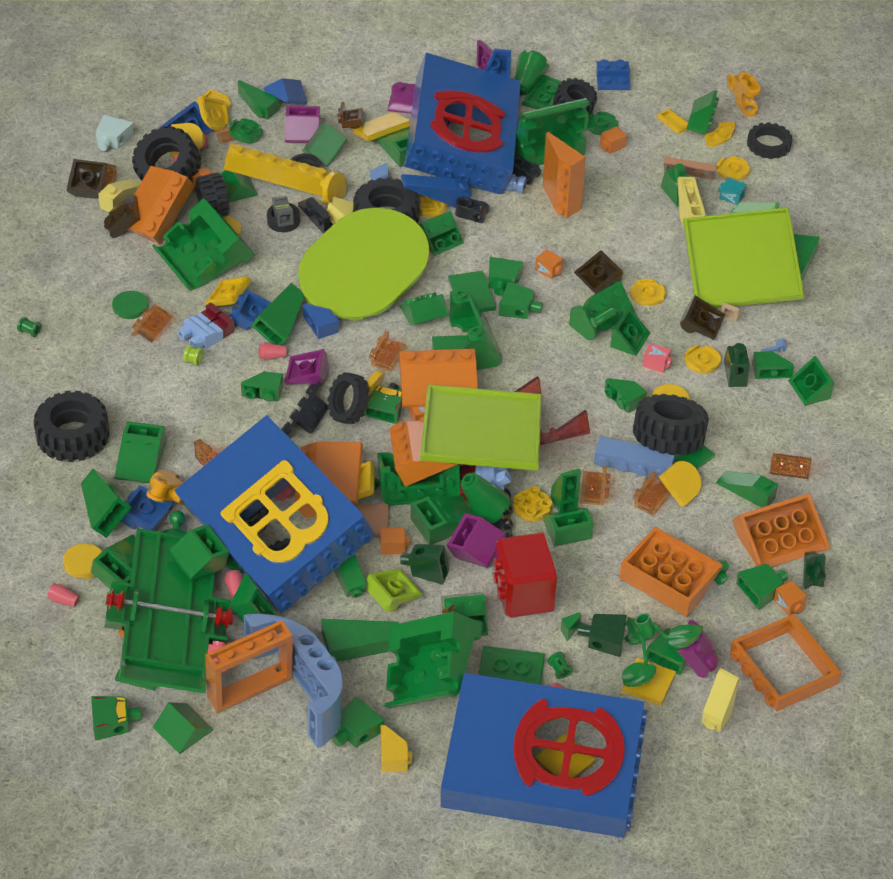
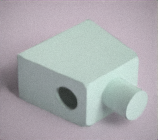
M103 115L96 129L98 148L102 151H106L108 147L119 149L134 135L133 122Z

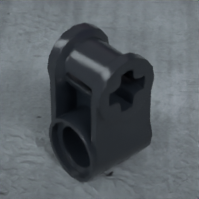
M514 156L512 174H515L516 177L525 176L527 177L526 184H532L533 179L541 175V169L538 165L527 161L521 156Z
M465 196L457 198L455 209L457 217L478 223L485 221V214L490 210L486 202Z

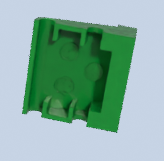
M583 98L521 113L516 131L514 156H521L538 166L544 165L546 133L548 132L580 154L585 155L586 138L583 132L587 131L588 112L585 106L589 105V101Z
M204 198L187 213L190 216L188 223L182 224L178 221L163 235V238L166 240L163 246L157 247L155 244L152 245L190 291L204 286L240 262L246 265L255 256V253L227 221Z
M453 611L391 625L389 652L395 654L397 662L388 664L386 690L393 694L394 701L386 702L385 707L392 709L457 696L460 693L463 675L467 668L473 643L475 640L481 639V623Z

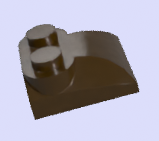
M73 159L66 189L67 192L76 197L98 199V194L104 189L108 164Z
M128 196L109 211V215L104 220V228L109 231L112 238H117L140 220L137 196Z
M602 250L574 271V274L594 294L617 281H621L624 274Z
M695 295L684 311L680 320V326L688 333L696 331L714 340L725 314Z

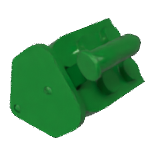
M617 281L589 297L583 306L577 305L570 309L569 325L585 339L591 340L596 337V331H603L613 327L626 307L629 306L634 313L636 312L622 282Z

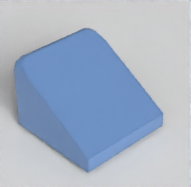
M387 163L370 171L371 180L381 177L382 179H387Z

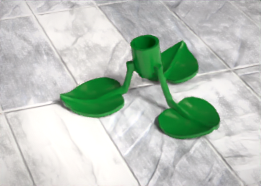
M648 613L640 614L635 619L628 617L626 622L628 634L624 639L630 645L642 643L644 662L633 663L624 669L621 677L623 685L627 687L640 686L649 682L654 677L656 667L653 664H648L645 640L652 638L656 630L666 640H669V645L672 648H685L696 641L703 631V626L679 625L669 631V635H667L659 628L658 624L652 621Z

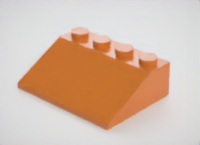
M548 132L546 133L542 186L556 213L568 218L581 210L586 157Z
M150 166L134 194L137 196L140 220L127 230L160 245L164 241L163 235L170 230L191 193L194 184L188 177L177 172Z
M475 349L399 351L402 408L425 407L427 385L478 389Z
M405 421L389 428L395 469L405 487L457 465L454 463L420 461L424 421Z
M317 441L302 446L301 451L352 504L358 503L363 450L362 442ZM297 491L295 493V502L301 497ZM305 504L299 509L305 518L317 516L316 511L309 504Z
M810 493L739 514L732 520L739 540L756 566L768 564L770 567H774L802 558L805 552L816 551L818 553L831 549Z
M654 527L621 562L619 578L688 617L700 603L723 565L661 529Z

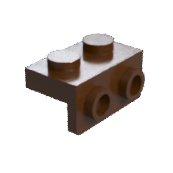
M341 102L337 118L338 123H342V128L356 129L362 126L363 108L346 110L345 102Z

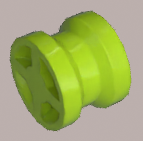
M188 344L183 353V362H192L194 365L199 366L204 357V349L200 347L194 348L193 345Z

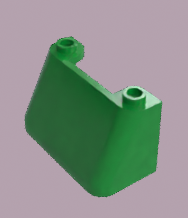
M462 289L450 291L449 323L451 328L459 327L462 332H467L469 349H475L476 370L499 366L502 363V354L486 316L469 292Z
M388 452L377 453L381 496L385 504L391 506L408 505L427 496H459V464L405 487L395 469L393 454Z

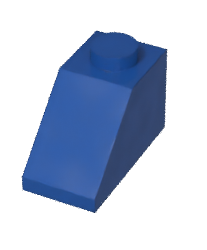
M303 304V317L318 339L338 333L340 321L337 315L334 316L330 309Z

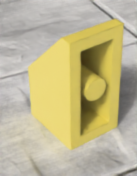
M334 197L332 203L329 202L326 209L330 216V222L334 225L339 219L352 213L353 202Z

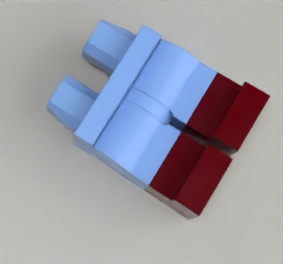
M209 303L206 305V310L184 320V326L178 330V337L183 341L191 337L189 339L190 345H193L194 348L203 347L207 349L234 333V320L213 303Z
M465 464L460 466L461 481L465 475L476 473L503 491L504 485L511 482V475L506 470L508 468L477 465L469 467ZM460 481V495L468 502Z

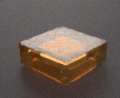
M229 127L215 130L220 144L236 141L230 135Z

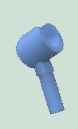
M778 339L775 346L761 349V351L781 352L780 347H782V352H785L786 340Z

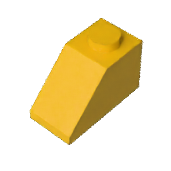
M381 725L382 772H408V764H412V751H408L407 742L386 725Z

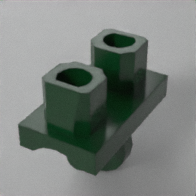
M816 551L804 553V589H808L811 586L824 587L826 579V556L824 553L817 554Z

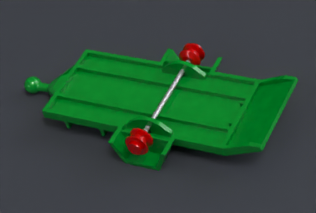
M177 510L170 514L169 520L173 525L170 529L151 531L137 528L130 583L112 580L110 592H107L105 605H107L104 628L121 630L122 626H124L120 659V681L205 694L207 684L205 654L208 653V644L212 645L213 641L227 643L226 629L228 625H232L234 613L231 612L230 608L231 600L213 597L215 572L190 581L170 555L169 550L187 533L180 529L181 525L185 522V515Z

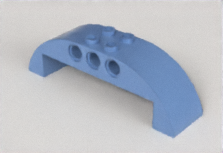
M270 614L244 615V637L283 620L293 635L292 675L311 700L308 702V736L317 748L324 746L336 734L342 720L343 683L342 674L335 657L329 654L326 646L309 629L296 621ZM279 647L252 659H258L274 653L279 657Z

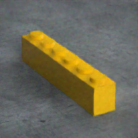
M231 143L224 164V170L322 196L320 181L325 179L330 171L324 168L310 166L306 163L292 161L288 158L278 157L274 154H267L256 149H249Z

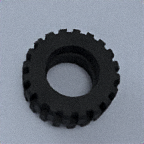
M166 126L160 127L158 130H151L149 134L146 133L143 139L138 141L136 144L138 147L134 148L133 169L141 181L150 166L155 167L159 158L169 152H179L177 160L165 169L188 177L192 183L193 176L201 168L199 149L188 133L173 126L168 128Z
M382 177L376 180L372 179L367 184L361 185L355 192L353 212L368 208L394 207L391 210L407 215L417 224L419 222V195L417 192L404 188L401 179H392L391 177H387V179H382Z
M75 390V392L65 391L62 394L56 393L54 397H48L44 401L45 403H41L34 414L33 421L37 444L43 453H47V456L52 459L56 457L57 461L63 462V459L67 460V462H73L76 459L83 461L85 457L91 458L95 455V452L99 453L108 442L110 431L106 407L97 397H92L87 392L84 394L81 391ZM70 422H80L85 424L82 427L72 430H64L59 428L60 426Z
M655 394L651 397H645L638 403L633 424V434L641 445L647 446L652 451L656 450L659 453H668L669 455L691 454L704 445L709 417L703 406L693 400H688L686 397H678L673 394Z

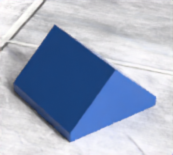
M282 78L263 88L264 91L286 103L307 104L301 80Z

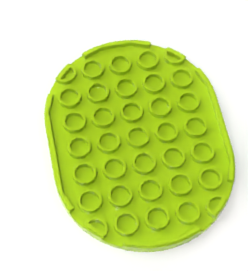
M368 208L352 212L339 219L305 252L298 269L300 289L304 294L305 300L310 305L330 309L334 316L337 315L338 318L357 321L373 315L377 316L394 305L421 278L429 259L428 240L422 228L413 219L398 211L386 208Z

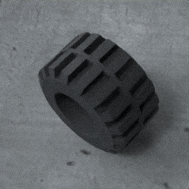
M567 78V81L563 80L559 83L553 105L586 98L589 101V105L585 106V109L589 116L592 114L596 104L597 92L593 86H590L589 82H584L583 79Z
M220 173L197 177L196 194L198 203L204 198L221 216L228 215L230 210L229 196L224 179Z

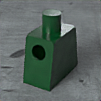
M736 343L734 346L727 347L724 358L728 387H747L749 373L747 349L744 344Z
M416 544L410 554L402 553L400 558L401 565L410 566L412 576L443 585L450 571L445 545Z
M594 614L591 625L579 623L577 635L589 637L588 648L620 657L627 615Z

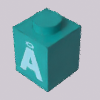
M728 177L719 186V199L738 205L745 197L747 184Z

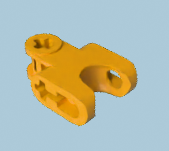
M745 71L735 76L728 74L727 85L736 97L735 102L745 116H756L758 107L755 102V96H760L761 87L752 74ZM750 106L752 111L747 110L746 107Z
M158 471L152 476L150 480L152 489L148 490L146 495L157 502L175 501L180 505H184L174 491L184 482L178 479L180 476L173 471Z

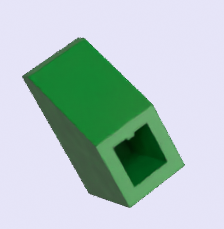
M263 371L241 382V395L248 399L258 398L266 401H279L283 388V374Z
M611 378L605 380V395L608 398H612L617 403V406L620 409H624L627 413L634 411L638 403L647 396V392L635 381Z

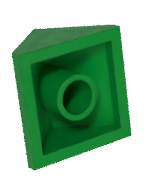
M321 124L302 151L315 155L321 163L328 166L346 143L347 138L329 124Z
M224 170L220 174L228 191L229 202L258 196L249 176Z
M629 306L626 307L612 329L610 347L637 356L650 332Z
M816 356L788 380L805 406L831 399L834 381Z
M168 702L153 725V728L179 754L213 731V728L187 703Z

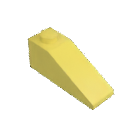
M678 177L679 214L683 230V218L706 216L695 177Z
M127 179L108 184L98 194L100 208L109 212L128 196L134 195L141 182Z
M721 668L717 673L706 702L701 721L708 729H715L718 732L723 729L732 716L739 677Z

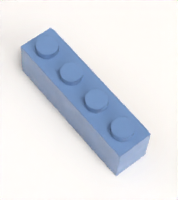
M600 436L595 450L594 464L602 468H614L620 472L627 471L636 473L639 476L645 475L660 480L658 476L674 464L675 455L662 454L659 451L650 450L647 446L644 447L643 445Z

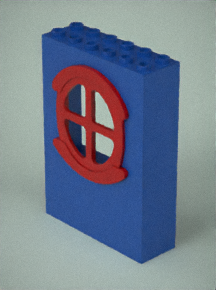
M426 52L416 77L404 167L438 177L454 178L459 181H465L469 186L495 194H503L513 172L521 81ZM444 119L464 125L463 137L452 133L446 126ZM470 127L489 132L491 135L482 141H472L469 138Z
M464 673L441 784V808L624 838L625 831H630L647 718L648 710H643L644 701ZM559 718L569 720L565 742L543 740L534 736L539 727L551 720ZM579 721L589 723L602 734L606 741L604 749L581 746L574 743L576 727ZM540 747L562 751L564 756L561 773L553 775L541 768L533 758L532 748ZM577 753L603 758V765L594 773L581 778L569 777L570 762L573 754Z

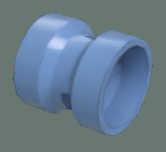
M511 174L506 190H516L518 193L523 194V189L526 188L527 177H516L515 174Z

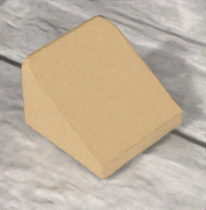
M725 302L722 303L721 312L725 314L724 318L737 322L742 315L741 310Z

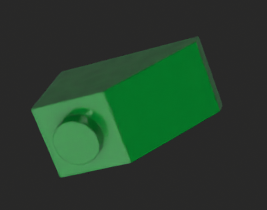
M760 351L753 354L752 366L755 379L792 377L794 364L773 351Z

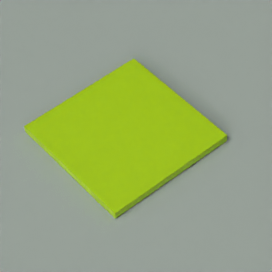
M789 207L683 218L694 296H698L715 308H722L723 302L735 307L804 299Z
M427 385L420 461L538 471L542 394Z

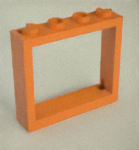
M795 614L734 639L731 643L730 656L732 660L740 664L743 674L750 677L755 690L760 691L764 695L766 704L769 707L772 706L776 712L839 684L842 672ZM789 633L824 677L780 696L745 651Z
M283 620L205 654L207 698L216 713L292 679L293 635ZM279 647V663L222 688L221 672ZM217 657L219 661L215 662L212 659ZM281 667L282 670L277 672L276 669Z

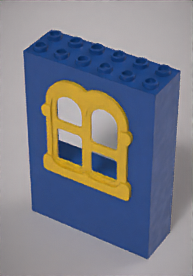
M268 415L263 417L174 490L202 526L209 525L228 549L230 558L245 574L249 575L258 589L280 614L290 609L296 601L307 595L309 590L321 583L327 575L338 569L346 559L352 557L364 544L369 543L375 536L365 516ZM291 484L301 497L287 510L280 511L271 500ZM305 504H309L317 513L316 522L307 529H298L289 518ZM263 506L269 510V513L254 526L250 527L245 523L247 519ZM275 519L291 535L289 545L280 551L269 549L258 537V532Z

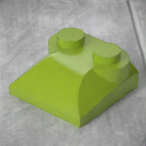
M400 568L371 573L366 579L368 592L382 609L388 612L396 611L400 604L421 598L423 595Z

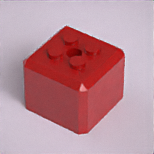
M544 532L500 538L496 542L495 559H493L494 572L492 576L494 584L497 585L498 599L502 602L505 615L513 618L554 611L557 574Z

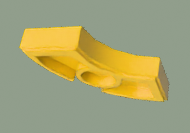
M718 122V128L713 132L706 133L704 136L707 147L719 146L730 140L735 131V122Z

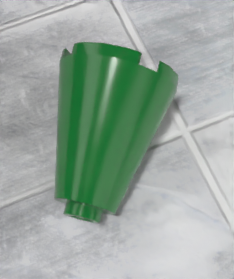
M524 50L518 56L514 79L521 81L520 96L527 95L548 71L549 64L546 62V57L537 51L531 50V52H526Z
M469 473L463 477L461 487L474 516L481 517L490 524L500 520L504 516L502 513L505 509L508 511L510 507V498L507 493L476 473Z

